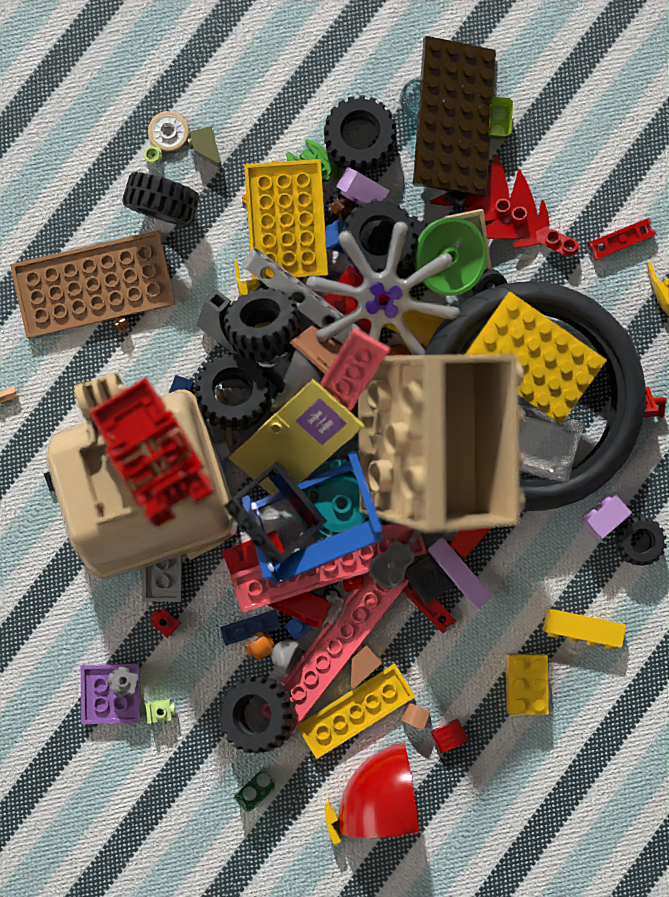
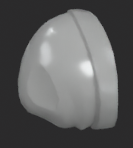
M287 639L279 642L273 648L271 653L272 661L282 673L289 674L299 661L302 654L301 644L297 640Z

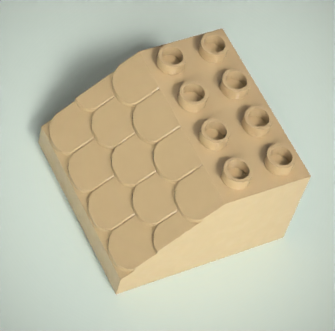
M517 355L385 356L358 399V419L364 424V427L358 431L359 461L379 518L426 531L519 524L518 513L524 508V495L522 490L518 488V471L523 468L524 455L522 449L518 447V430L523 425L524 416L522 408L517 405V388L523 382V370L521 365L517 363ZM359 488L360 512L368 514Z

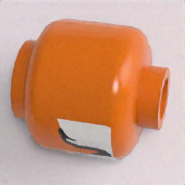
M259 632L247 639L248 646L245 649L250 658L254 656L256 660H261L272 653L275 645L269 633Z

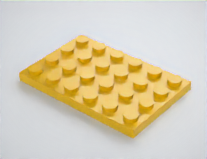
M321 159L244 164L250 251L252 248L260 250L294 277L328 275ZM266 268V274L269 277H273L272 269ZM252 274V280L258 279Z
M508 292L465 354L517 355V363L521 365L523 370V382L517 388V395L559 425L566 419L606 361L605 358L511 292Z

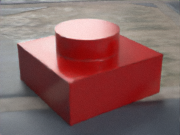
M363 574L343 580L344 590L348 592L363 588Z

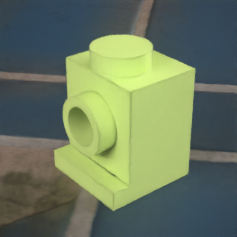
M171 699L146 703L148 724L173 719V715H176L175 704H172ZM159 708L164 710L163 715L158 714L157 710Z

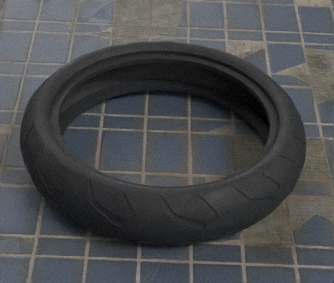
M525 281L507 283L482 291L458 306L457 308L460 310L458 318L453 320L445 319L440 324L425 349V355H459L466 342L475 332L487 324L508 292H511L542 315L558 319L575 328L590 341L598 354L606 359L604 365L610 382L611 406L605 430L596 446L581 462L559 475L540 480L518 479V488L522 490L524 495V508L522 511L556 509L578 502L601 488L629 458L642 428L646 406V385L643 368L635 346L625 329L611 313L592 298L571 288L548 282Z

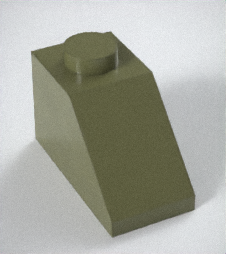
M212 126L189 131L191 138H188L190 149H194L197 156L221 168L222 163Z

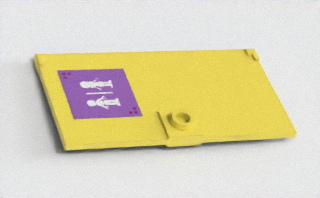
M313 379L233 452L229 459L253 480L278 461L295 483L298 484L360 431L364 424ZM268 477L259 483L270 495L280 492Z

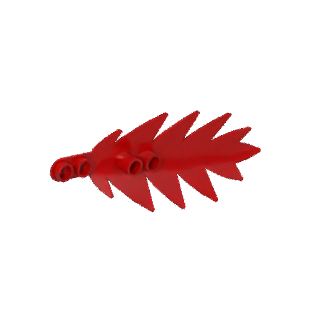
M495 155L487 182V195L485 197L468 195L462 206L470 207L462 213L479 209L484 210L485 222L493 221L486 226L488 239H521L515 242L513 247H530L540 243L564 256H575L579 252L578 242L556 230L548 228L549 215L545 201L541 200L538 214L530 187L521 169H518L511 197L509 196L508 184L498 155ZM447 193L430 200V204L452 206L443 200ZM567 247H572L573 249H572V250H567L566 248H567Z

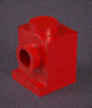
M166 608L162 610L157 609L151 615L153 620L150 623L165 638H169L181 625V622ZM162 618L167 620L165 626L160 623Z

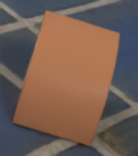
M408 701L401 720L424 730L430 710Z

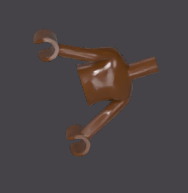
M350 199L335 200L330 208L332 211L325 219V226L334 221L345 222L351 214L352 206L356 203Z

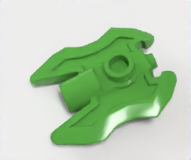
M310 139L305 140L308 149H305L299 155V158L291 152L286 153L288 161L321 159L322 182L329 181L330 175L334 179L339 177L340 169L338 162L334 163L326 154L324 147Z

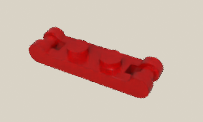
M650 218L587 243L588 248L593 252V260H600L608 255L657 236L655 230H652L650 225L652 223ZM640 228H644L645 234L641 233ZM603 244L605 250L600 251L598 245Z
M407 587L404 589L403 592L442 634L447 631V627L457 622L436 598L424 605L414 589L409 590ZM443 614L446 619L440 623L437 619Z

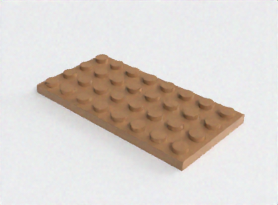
M159 230L10 264L27 339L108 321L116 317L121 318L176 305Z

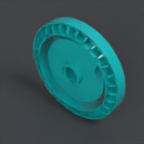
M334 460L318 466L308 479L350 461ZM339 475L321 483L318 488L311 487L303 491L307 497H309L310 490L319 496V499L312 503L327 520L323 526L329 530L328 535L320 529L311 535L319 542L332 537L333 532L341 533L361 525L368 516V514L360 512L359 485L354 477ZM339 498H343L346 501L344 509H339L336 506V501ZM299 515L304 528L308 530L310 527Z

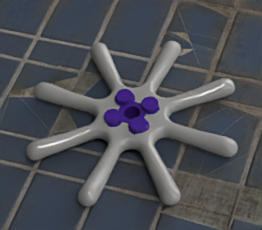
M404 222L395 224L386 269L381 273L372 271L351 233L347 231L342 232L338 240L362 273L364 282L361 286L353 287L315 276L308 278L307 287L311 290L354 297L358 302V306L354 311L318 330L316 333L317 339L320 342H326L359 319L367 318L372 324L369 337L379 342L382 327L388 323L393 324L399 331L412 356L425 355L424 348L403 319L404 314L409 310H415L453 320L458 318L460 310L454 306L414 300L410 296V289L449 267L453 262L451 255L444 253L408 278L402 279L397 276L396 268L407 235V224ZM383 294L389 296L388 300L384 302L378 298Z

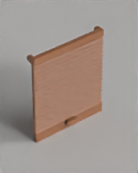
M314 323L290 343L326 374L343 344L334 337L326 342H320L316 337V333L322 328Z

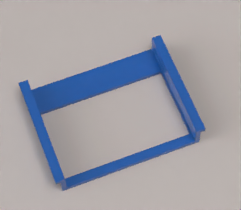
M356 450L348 452L350 462L297 485L304 491L354 470L370 521L291 553L275 567L267 561L265 555L255 546L265 580L270 579L277 585L385 540ZM277 492L256 502L249 495L243 497L242 501L244 509L266 534L259 509L281 501L285 497L281 492Z

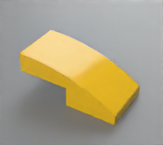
M328 799L325 801L326 826L333 844L336 845L341 842V836L333 824L338 820V815Z

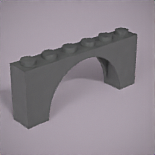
M215 290L204 300L197 327L234 354L237 352L231 347L224 324L225 313L231 305V300L218 290ZM294 347L281 357L277 356L269 361L268 359L257 361L260 364L259 368L265 370L266 378L282 391L286 386L283 381L296 350Z

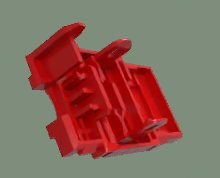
M145 377L94 408L89 413L100 430V436L103 441L109 446L105 449L135 502L139 507L144 506L143 514L149 524L159 528L177 518L172 508L181 501L192 496L195 503L200 504L216 492L211 486L212 482L208 475L203 472V469L206 468L205 465L201 462L199 455L179 421L173 415V411L171 409L166 410L167 406L161 396H158L150 380ZM170 433V436L157 443L160 450L154 452L149 440L153 438L154 442ZM142 444H146L147 449L151 454L149 457L146 454L141 453L133 459L129 460L128 462L124 463L125 460L129 459L133 455L143 450L141 448ZM163 457L172 466L170 467L171 471L168 473L160 462V459ZM155 462L163 474L160 478L152 465ZM129 481L132 483L134 487H136V489L133 490Z

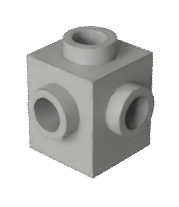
M124 667L113 670V673H109L107 685H110L109 690L113 691V695L122 697L125 694H134L138 674L130 673V669ZM119 679L124 681L123 685L119 683Z

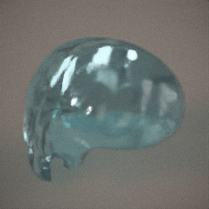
M420 78L408 81L399 94L401 109L406 115L418 118Z

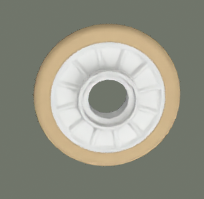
M172 111L161 112L151 120L148 127V137L154 147L157 146L164 152H173L183 147L187 142L189 126L180 114ZM165 128H173L174 133L171 136H165L163 134Z

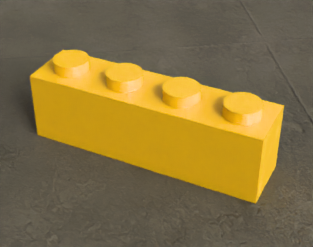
M547 608L543 631L548 632L547 636L559 638V635L567 636L566 640L578 642V639L586 640L585 644L597 646V643L605 644L604 648L616 650V647L622 648L626 629L625 624Z

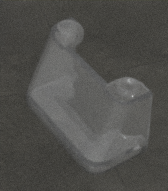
M522 409L524 421L521 429L518 430V447L522 449L524 455V465L521 471L557 481H568L584 424L576 420H569L562 427L525 417V411Z

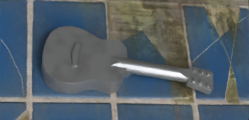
M416 528L404 544L395 541L389 545L384 553L373 558L368 570L370 576L377 584L388 589L400 585L406 568L414 560V554L410 548L425 530Z

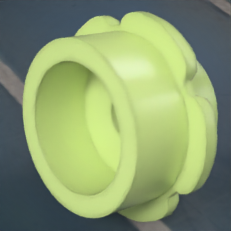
M151 145L146 148L144 158L149 164H156V162H160L162 159V151L159 147Z

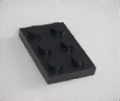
M456 552V554H457V555L461 558V560L465 563V561L462 559V557ZM430 554L406 570L404 575L424 605L455 584Z

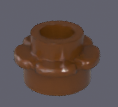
M116 317V322L113 323L117 333L125 335V332L130 330L128 323L124 317L119 319Z

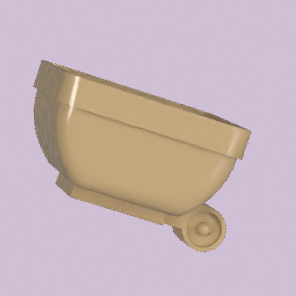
M112 372L106 376L95 378L92 381L75 385L77 405L86 422L61 430L52 436L47 447L46 460L69 541L77 555L84 562L86 569L93 576L102 579H112L228 540L237 531L238 523L228 514L224 507L231 500V495L208 421L205 420L198 407L196 397L190 391L185 389L162 395L161 398L167 406L166 410L171 409L173 411V415L179 421L199 455L201 462L205 465L206 468L203 469V472L208 475L212 482L211 486L216 493L206 498L200 504L195 503L192 496L186 498L172 508L177 518L157 528L149 524L143 514L144 506L139 507L105 450L109 447L108 444H105L100 436V430L89 413L94 408L127 389L117 372ZM170 433L154 442L153 438L149 440L154 452L160 450L157 443L170 436ZM142 444L141 448L143 450L133 455L129 459L125 460L124 463L128 462L129 460L133 459L141 453H144L149 457L151 454L148 451L146 444ZM165 457L161 458L160 462L168 473L171 471L170 467L172 466L168 464ZM156 462L153 463L152 465L154 466L155 470L158 473V477L160 478L161 476H163V474L158 468ZM129 481L133 490L136 489V487H134L132 483Z

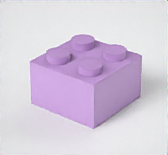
M349 167L346 168L336 186L341 189V195L359 205L365 201L366 203L371 202L372 199L382 201L389 192L388 189Z
M608 495L607 497H602L597 502L598 506L596 508L587 510L582 515L584 518L580 522L595 539H603L632 512L617 495Z

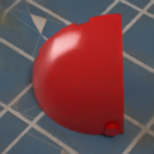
M405 742L383 748L367 758L352 774L343 791L339 806L338 826L341 835L354 838H380L419 833Z

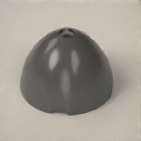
M298 349L295 350L283 381L286 384L284 390L282 391L276 386L270 403L271 408L268 410L271 413L278 412L311 380L314 379L320 384L325 376V373Z

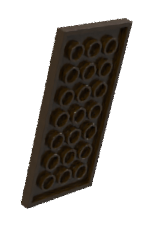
M431 36L423 38L413 185L478 197H485L487 195L489 135L491 134L493 103L491 100L493 99L496 50Z

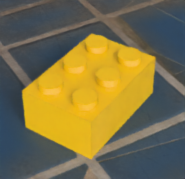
M544 653L506 654V704L509 715H549L548 655Z

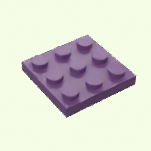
M140 663L80 666L81 724L141 722ZM119 667L130 669V673L138 674L134 694H125L124 697L113 695V691L109 690L110 685H107L109 673H113V670H118ZM119 679V683L123 685L124 681Z

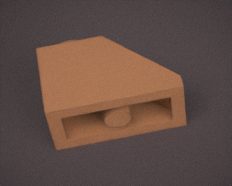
M366 644L364 646L361 645L352 656L351 687L353 689L382 663Z

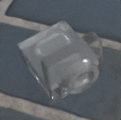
M335 594L333 597L327 595L326 599L335 605L334 607L331 606L327 611L326 622L337 626L347 606L343 604L344 600Z

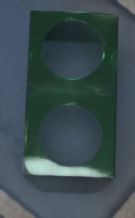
M262 767L236 792L233 798L245 811L250 812L275 789L277 781ZM261 773H266L270 778V783L266 787H261L257 783V777ZM246 787H253L256 790V797L253 800H246L243 797V790Z

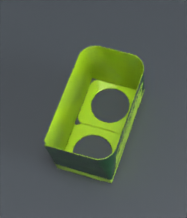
M494 97L491 100L493 103L491 134L489 137L490 140L507 141L512 131L513 101L510 98ZM497 107H502L506 111V116L502 120H497L493 117V110ZM497 125L502 126L505 130L504 136L492 135V128Z

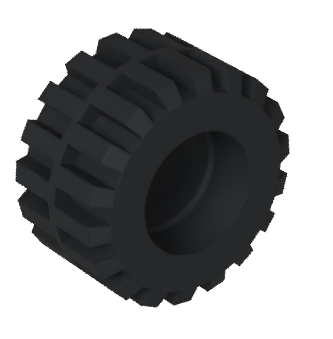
M635 517L624 521V524H620V529L615 532L617 536L614 539V543L617 546L615 547L616 551L620 553L618 555L620 558L625 559V562L632 565H650L654 561H658L660 559L659 556L665 553L663 549L667 547V544H665L667 536L663 535L664 529L659 527L660 524L657 521L654 522L651 518ZM636 530L645 531L650 539L649 547L643 553L636 552L631 546V536Z

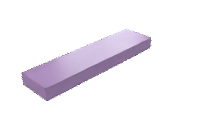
M443 537L427 549L477 610L493 597Z

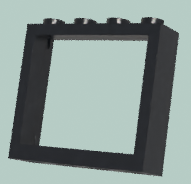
M278 461L224 505L228 514L236 520L241 530L246 532L253 544L261 550L267 561L274 567L284 561L327 522L325 517ZM266 477L273 482L310 527L282 553L238 502Z

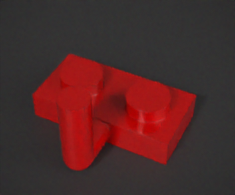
M646 387L644 418L657 416L663 418L665 416L667 399L665 397L653 398L649 387Z

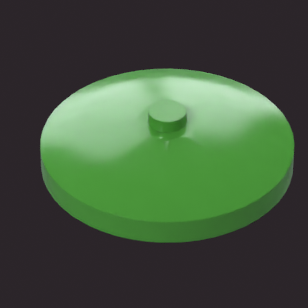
M454 217L438 219L429 224L417 239L413 254L414 268L417 272L442 254L447 253L451 255L453 262L449 267L421 283L430 291L440 295H460L475 286L482 276L487 262L486 243L480 231L469 221Z

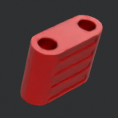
M454 719L430 732L440 753L447 752L468 741L459 719Z

